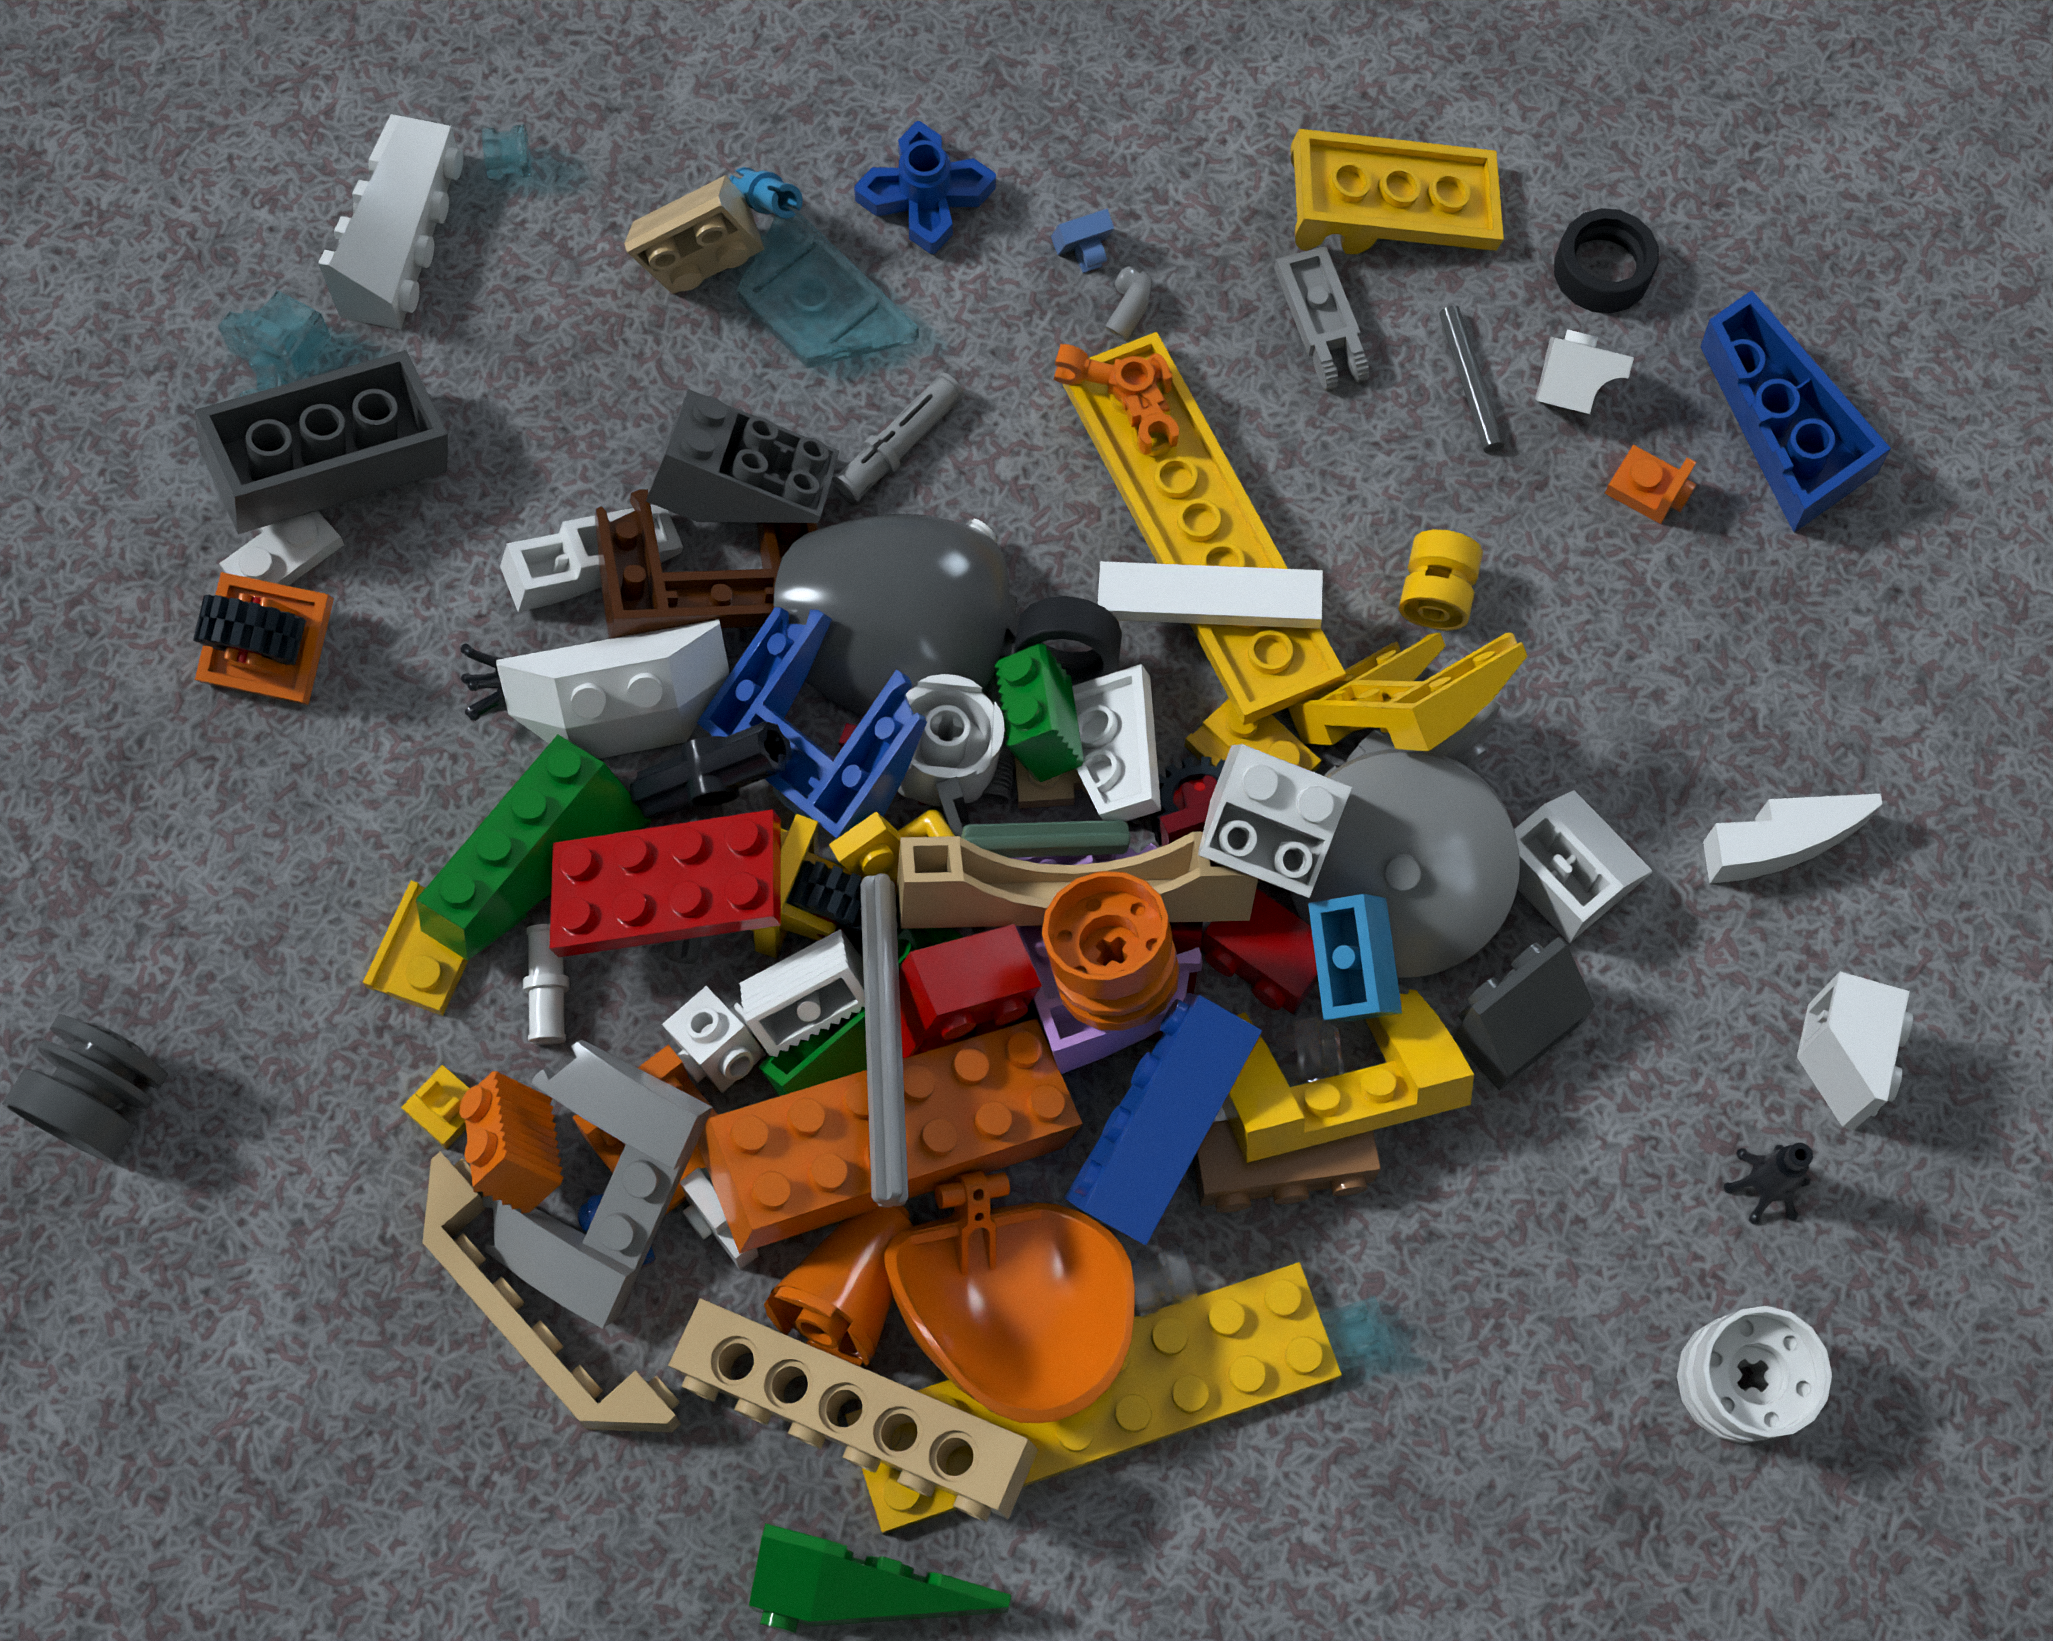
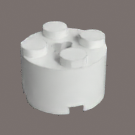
M950 674L928 676L918 681L917 686L906 693L913 714L918 712L925 716L927 724L908 771L897 791L904 797L913 798L928 805L941 806L935 784L957 776L965 803H972L979 799L995 774L1005 731L1002 711L996 702L993 704L982 693V687L970 679Z

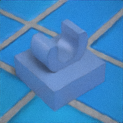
M1108 208L1059 224L1051 235L1058 255L1075 250L1076 259L1082 273L1100 268L1102 263L1107 261L1101 241L1106 240L1114 230Z

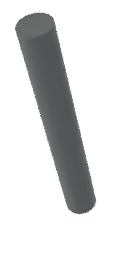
M1455 305L1448 306L1440 311L1439 316L1485 453L1500 450L1504 447V442L1460 308Z

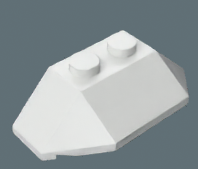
M719 619L496 660L508 715L549 744L559 734L597 759L687 742L697 726L696 722L730 674Z

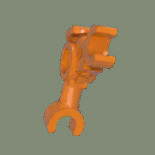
M1069 344L1060 345L1055 361V366H1057L1054 375L1055 381L1066 385H1077L1083 380L1108 386L1107 393L1115 395V398L1122 404L1131 427L1139 426L1137 445L1144 455L1151 453L1152 440L1150 434L1154 432L1164 434L1171 448L1177 446L1179 437L1178 424L1171 416L1164 414L1170 409L1163 394L1171 391L1173 376L1162 355L1154 353L1148 360L1138 356H1130L1122 360L1116 359L1114 365L1089 359L1087 353L1076 346ZM1159 382L1161 385V392L1157 387V383Z

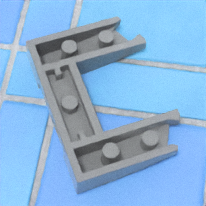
M580 1040L571 1046L577 1057L556 1075L549 1066L542 1069L534 1076L531 1084L586 1121L626 1144L589 1229L585 1235L536 1208L530 1213L521 1214L520 1208L512 1210L511 1204L502 1205V1200L493 1201L492 1196L483 1197V1207L493 1208L494 1241H489L485 1244V1252L530 1286L566 1309L604 1329L617 1319L622 1312L713 1107L584 1040Z

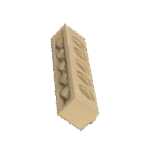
M701 1298L668 1365L685 1377L681 1387L712 1402L715 1401L719 1392L738 1400L734 1409L736 1412L764 1425H768L771 1416L792 1424L788 1432L790 1436L821 1449L825 1439L846 1448L842 1456L843 1459L870 1472L876 1473L880 1463L901 1472L897 1480L899 1484L927 1497L932 1496L935 1487L957 1496L953 1504L954 1508L984 1522L988 1521L991 1512L1009 1519L1039 1450L1029 1439ZM753 1353L754 1364L750 1373L742 1379L733 1380L731 1368L734 1361L743 1354ZM806 1376L808 1387L805 1395L795 1403H785L784 1390L787 1384L795 1377ZM860 1399L862 1402V1413L858 1421L848 1427H839L837 1416L841 1406L849 1400ZM904 1423H916L918 1433L914 1444L904 1451H893L891 1440L894 1431ZM958 1447H971L973 1450L971 1467L961 1475H948L946 1462L950 1453Z

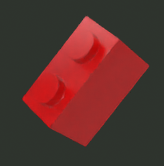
M1257 888L1249 921H1212L1204 931L1201 950L1206 953L1204 957L1209 965L1227 977H1232L1235 973L1253 986L1251 991L1254 996L1271 1009L1279 1010L1283 1007L1294 1014L1318 981L1311 926Z

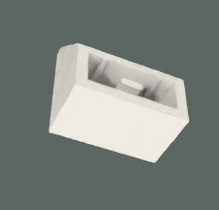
M1232 745L1210 800L1198 855L1310 898L1352 787L1246 745Z
M1575 790L1545 803L1514 829L1520 859L1517 889L1569 943L1652 873V869Z
M1840 971L1808 1004L1797 1058L1841 1126L1855 1130L1870 1116L1875 1117L1880 1107L1887 1101L1892 1102L1895 1099L1902 1079V1068L1895 1066L1898 1047H1903L1909 1038L1913 1024V1014L1906 1012L1910 991Z

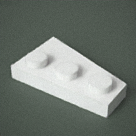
M1142 664L1072 686L1084 757L1082 766L1076 768L1100 817L1104 821L1123 820L1126 822L1161 811L1151 679Z

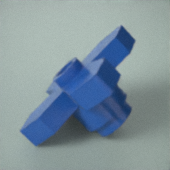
M916 121L898 139L899 168L872 167L854 186L855 201L875 216L909 211V239L928 253L935 254L953 235V223L949 207H979L996 189V173L974 158L951 162L948 154L942 149V136L921 121Z

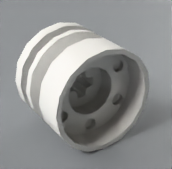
M1770 1306L1741 1309L1727 1316L1715 1319L1694 1332L1681 1352L1677 1372L1681 1400L1694 1421L1716 1438L1739 1444L1791 1435L1813 1422L1828 1400L1832 1379L1827 1349L1814 1329L1792 1312ZM1748 1366L1753 1372L1748 1380L1752 1387L1741 1389L1737 1383L1742 1377L1739 1369Z

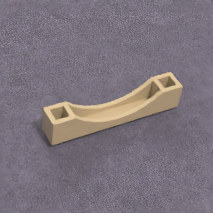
M1191 832L1168 845L1140 855L1109 862L1079 865L1040 864L1008 858L982 849L960 836L900 837L897 890L901 929L996 927L1015 924V926L1043 925L1045 911L1060 890L1077 878L1099 871L1125 872L1147 881L1161 895L1169 922L1249 921L1258 878L1199 856L1198 852L1203 832Z

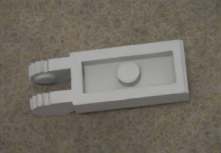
M1323 246L1276 259L1274 270L1307 354L1313 358L1314 368L1323 389L1329 390L1338 386V372L1333 363L1330 350L1342 347L1349 372L1355 382L1368 379V361L1359 340L1361 332L1327 247Z

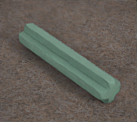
M1123 820L969 824L963 827L961 835L963 839L982 849L1008 858L1124 854L1127 852L1131 841L1128 823Z

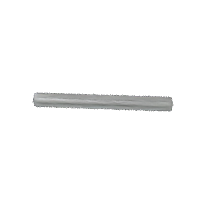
M879 873L875 876L864 877L860 884L871 1198L874 1202H877L879 1207L890 1208L906 1203L908 1199L896 893L895 884L890 880V877L887 874Z

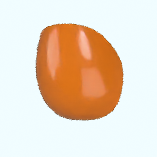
M982 1171L957 1175L955 1182L935 1187V1199L938 1207L944 1209L955 1206L953 1215L902 1230L890 1240L884 1252V1264L892 1293L911 1335L927 1357L959 1390L999 1416L1019 1423H1046L1072 1416L1091 1406L1109 1389L1121 1371L1131 1344L1135 1308V1286L1131 1261L1124 1247L1112 1232L1099 1222L1080 1211L1062 1205L1036 1202L990 1209V1199L1007 1196L1010 1193V1183L1005 1172L986 1176Z

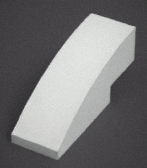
M651 504L660 561L662 563L680 554L683 545L668 510ZM630 508L607 513L608 520L611 522L635 510ZM595 515L562 522L558 534L507 543L500 568L518 612L555 604L602 587Z
M1881 794L1769 799L1755 817V821L1716 823L1703 841L1709 884L1746 880L1779 872L1816 857L1844 841L1865 825L1881 807Z

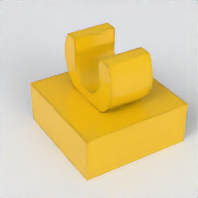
M441 1065L401 1108L447 1150L466 1130L465 1119L460 1116L459 1108L462 1098L470 1088L444 1065Z

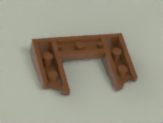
M639 489L632 492L630 503L635 511L611 522L608 520L607 512L602 506L596 508L595 525L609 639L719 619L721 628L762 627L774 609V587L783 556L799 538L818 530L817 523L757 522L763 569L662 572L651 505L646 502L648 489Z

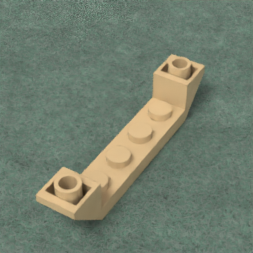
M441 1151L431 1159L422 1243L587 1430L673 1432L679 1427L681 1423L672 1410L680 1402L657 1376L647 1383L635 1370L601 1402L597 1403L595 1401L603 1390L580 1364L569 1372L555 1356L564 1346L541 1320L531 1328L516 1312L525 1302L502 1276L492 1284L478 1269L486 1261V1258L464 1233L455 1240L452 1239L487 1207H483V1199L477 1192L473 1191L471 1167L462 1158L455 1165H452Z

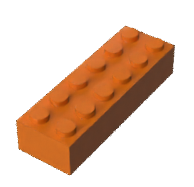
M1037 1018L903 1059L908 1199L934 1191L937 1185L955 1182L957 1175L982 1171L986 1174L1060 1150L1065 1147L1083 1124L1060 1071H1058L1054 1056ZM867 1070L710 1117L698 1140L697 1145L739 1254L880 1208L877 1202H874L871 1198Z

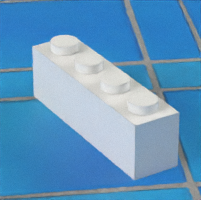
M393 114L390 115L369 158V174L371 179L370 181L358 180L353 190L352 218L341 216L334 229V236L336 239H339L338 247L335 252L324 250L318 262L340 318L401 330L406 313H413L419 300V283L417 280L421 268H428L432 262L434 254V239L432 235L436 223L443 224L447 217L449 208L447 190L451 179L457 180L460 177L463 167V151L457 147L451 126Z

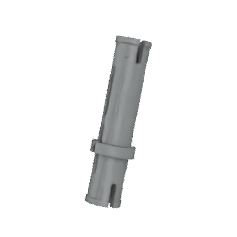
M941 372L880 434L869 436L862 443V451L839 474L832 478L834 481L833 485L840 495L847 501L856 504L885 474H893L900 467V459L949 410L964 399V390L951 375Z

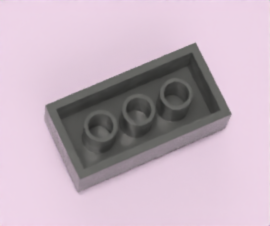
M407 350L195 410L199 450L238 534L447 472L448 433Z

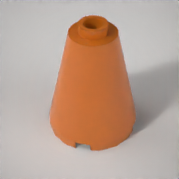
M902 1205L890 1208L880 1207L845 1219L772 1289L764 1303L767 1316L776 1328L787 1336L792 1328H794L801 1335L809 1339L806 1344L859 1367L863 1362L867 1366L875 1355L894 1297L885 1269L884 1252L894 1236L902 1230L913 1227L909 1220L910 1214L907 1209Z

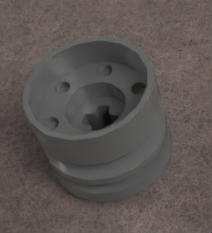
M58 1014L50 1030L70 1044V1048L67 1049L53 1042L42 1040L37 1051L57 1067L55 1072L50 1076L39 1071L24 1068L2 1104L24 1120L52 1136L100 1160L114 1164L135 1130L129 1121L115 1111L119 1103L147 1110L153 1100L134 1086L132 1082L135 1080L149 1087L160 1089L169 1074L162 1067L154 1063L139 1046L116 1032L95 1023L81 1022L72 1017Z

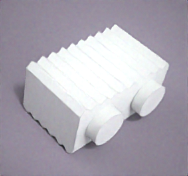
M841 929L739 983L742 994L743 1018L767 1053L778 1057L780 1050L788 1051L790 1045L798 1046L800 1039L808 1041L810 1034L819 1035L820 1029L829 1030L831 1023L839 1024L841 1018L849 1019L851 1012L860 1014L861 1007H865L863 959Z

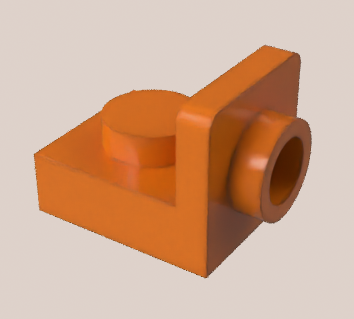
M1633 444L1608 484L1604 494L1662 524L1671 508L1678 512L1682 511L1697 484L1688 478L1697 462L1687 457L1681 468L1678 469Z

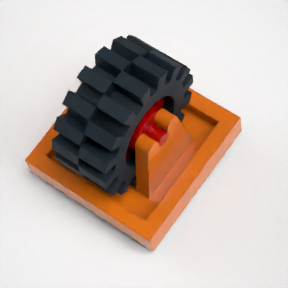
M221 572L215 596L205 595L203 597L193 641L203 645L195 680L204 684L309 705L334 598L329 594Z

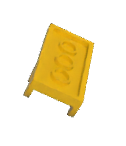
M1300 128L1291 143L1290 154L1291 163L1295 169L1297 207L1295 243L1303 251H1308L1321 245L1324 239L1332 234L1342 235L1341 246L1346 254L1362 253L1370 248L1378 238L1497 251L1504 240L1496 150Z

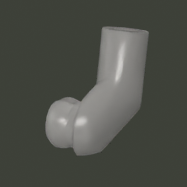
M1131 266L1123 268L1115 281L1117 291L1125 295L1105 325L1107 330L1125 341L1128 340L1145 314L1152 288L1151 277L1145 271L1139 273Z

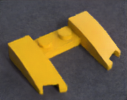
M1441 633L1428 634L1421 641L1402 652L1398 642H1393L1345 669V682L1341 683L1338 687L1288 707L1300 739L1304 744L1333 745L1353 731L1371 727L1380 728L1383 733L1389 732L1395 749L1430 751L1462 729L1496 697L1528 655L1522 642H1516L1513 633H1505L1425 681H1414L1446 647Z
M1409 989L1408 994H1400L1402 1014L1365 1019L1387 1063L1289 1087L1272 1053L1260 1035L1228 1093L1222 1108L1246 1162L1249 1163L1471 1105L1474 1073L1439 1016L1417 990ZM1246 1012L1236 1015L1254 1025Z

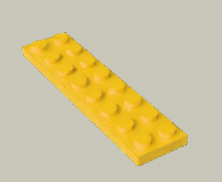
M1157 332L1092 356L1089 359L1114 365L1116 359L1122 360L1130 356H1138L1148 360L1154 353L1162 355L1173 376L1171 391L1163 394L1170 409L1164 414L1171 416L1178 424L1179 437L1177 446L1171 448L1164 434L1154 432L1150 434L1152 440L1151 453L1144 455L1137 445L1139 426L1131 427L1122 404L1115 398V395L1107 393L1108 386L1083 380L1077 385L1062 384L1157 564L1288 569ZM1159 382L1157 383V387L1161 392V385ZM1189 623L1243 725L1327 692L1345 682L1346 673L1322 629Z
M1298 1262L1134 1317L1130 1347L1121 1371L1109 1389L1091 1406L1064 1419L1046 1423H1019L995 1414L959 1390L950 1380L916 1391L1029 1439L1039 1450L1023 1484L1024 1487L1340 1379L1342 1374L1301 1264ZM862 1409L845 1414L848 1426L858 1421ZM904 1423L894 1431L891 1440L893 1451H904L914 1444L918 1433L916 1423ZM958 1447L950 1453L946 1462L948 1475H961L971 1467L973 1462V1450L971 1447ZM881 1463L876 1473L862 1468L882 1535L957 1510L953 1507L957 1496L936 1487L931 1497L922 1495L899 1484L897 1480L901 1472Z

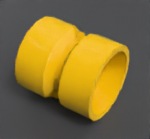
M1432 529L1417 534L1412 544L1407 567L1410 575L1405 578L1398 608L1401 616L1413 624L1441 631L1457 630L1466 626L1469 621L1475 593L1472 586L1476 584L1483 555L1481 545L1471 537L1449 530Z

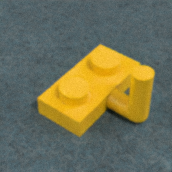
M934 809L924 812L898 831L876 811L831 842L829 846L838 862L851 873L861 876V881L866 876H875L879 873L887 874L890 880L894 882L895 893L898 895L897 876L900 837H946L955 835L943 815Z

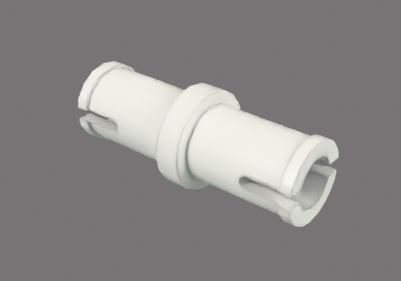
M550 924L532 925L527 928L529 976L523 978V991L529 994L528 1042L537 1045L560 1044L566 1041L564 1031V993L570 990V979L564 975L563 957L558 958L549 949Z

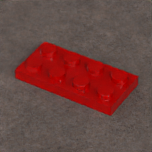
M773 809L553 843L549 949L558 958L781 925V819Z

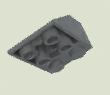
M688 389L668 437L646 502L696 522L818 523L823 512L840 451L825 445L815 438L805 437L775 425L766 418L756 417L726 405L717 398L704 396Z

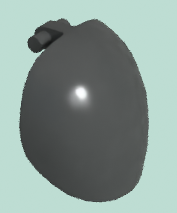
M885 514L823 527L805 534L795 541L783 556L774 587V608L781 607L789 612V624L806 625L810 609L819 610L832 618L805 682L828 699L861 716H865L896 669L910 678L912 688L917 686L918 681L928 676L950 674L974 681L982 687L983 691L991 681V677L996 669L994 667L998 660L1011 655L1012 644L1016 642L1019 617L1016 614L1017 598L1009 595L1008 570L1004 555L993 539L979 529L960 522L929 515Z

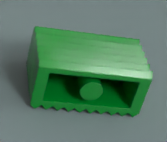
M1039 643L998 660L994 667L998 671L996 673L999 679L997 685L1000 687L998 693L1001 695L999 701L1003 705L1000 710L1004 713V728L1006 730L1004 736L1007 739L1005 745L1031 776L1039 782L1046 781L1082 766L1084 757L1071 676L1066 675V669H1062L1061 663H1057L1056 657H1052L1051 651L1046 648V644Z

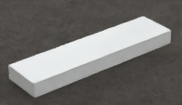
M1100 561L1098 605L1105 607L1117 620L1321 629L1323 570Z

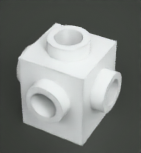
M705 986L662 1025L682 1049L677 1056L682 1060L688 1074L697 1083L706 1076L723 1093L736 1080L746 1076L753 1065L764 1057L766 1053L752 1036L754 1033L743 1018V1007L735 1003L728 1009Z

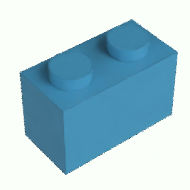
M1359 894L1308 903L1323 1020L1349 1022L1402 1014L1387 899L1368 894Z

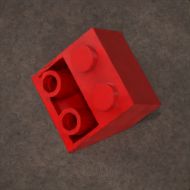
M1015 924L909 952L899 968L903 1059L1012 1026L1018 1018L1027 1013V1005L1042 985Z

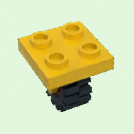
M796 814L789 831L781 828V925L751 930L754 931L755 951L777 958L788 931L819 941L841 929L855 949L863 947L860 889L862 877L851 873L840 865L819 857L818 821Z

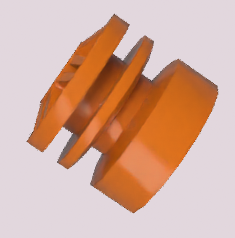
M1099 871L1077 878L1055 895L1044 914L1042 937L1064 1007L1078 1021L1098 1030L1124 1031L1146 1024L1164 1011L1177 991L1180 967L1172 940L1173 935L1169 917L1161 895L1143 879L1125 872Z

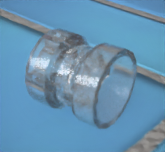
M1178 1243L1161 1248L1154 1259L1145 1260L1139 1256L1130 1259L1135 1286L1134 1310L1140 1319L1157 1314L1160 1307L1167 1304V1302L1172 1301L1181 1306L1197 1300L1195 1282L1186 1256Z

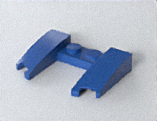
M775 607L696 723L712 736L727 737L762 722L778 724L782 734L790 741L792 759L788 760L785 771L765 778V780L812 819L818 821V824L835 838H839L877 811L882 817L885 815L908 771L927 721L922 714L918 712L913 714L906 693L913 687L907 675L896 669L834 759L785 719L810 671L832 618L819 610L810 609L806 625L789 624V612L781 607Z

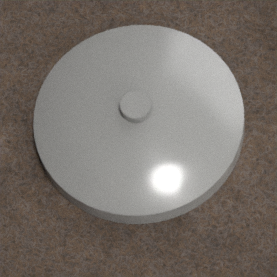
M1385 749L1359 756L1341 765L1326 776L1352 788L1310 898L1290 891L1301 920L1311 926L1308 903L1359 894L1386 898L1398 978L1420 977L1447 970L1464 962L1483 948L1502 926L1516 896L1520 871L1519 849L1512 821L1504 804L1486 781L1462 763L1447 756L1431 751Z

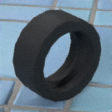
M1605 208L1585 212L1568 225L1560 241L1554 258V276L1561 292L1575 305L1591 312L1610 314L1629 309L1644 297L1659 264V246L1652 230L1636 216L1622 210ZM1588 241H1612L1623 246L1633 256L1636 262V271L1629 279L1618 282L1603 281L1589 275L1579 265L1576 252L1582 243Z
M1070 596L1049 597L1030 604L1020 615L1014 654L1038 643L1044 644L1043 642L1047 640L1066 639L1078 641L1093 648L1083 652H1067L1046 645L1047 650L1051 651L1052 657H1056L1057 663H1061V668L1066 669V675L1071 676L1072 686L1117 671L1122 630L1117 618L1105 607L1082 598Z

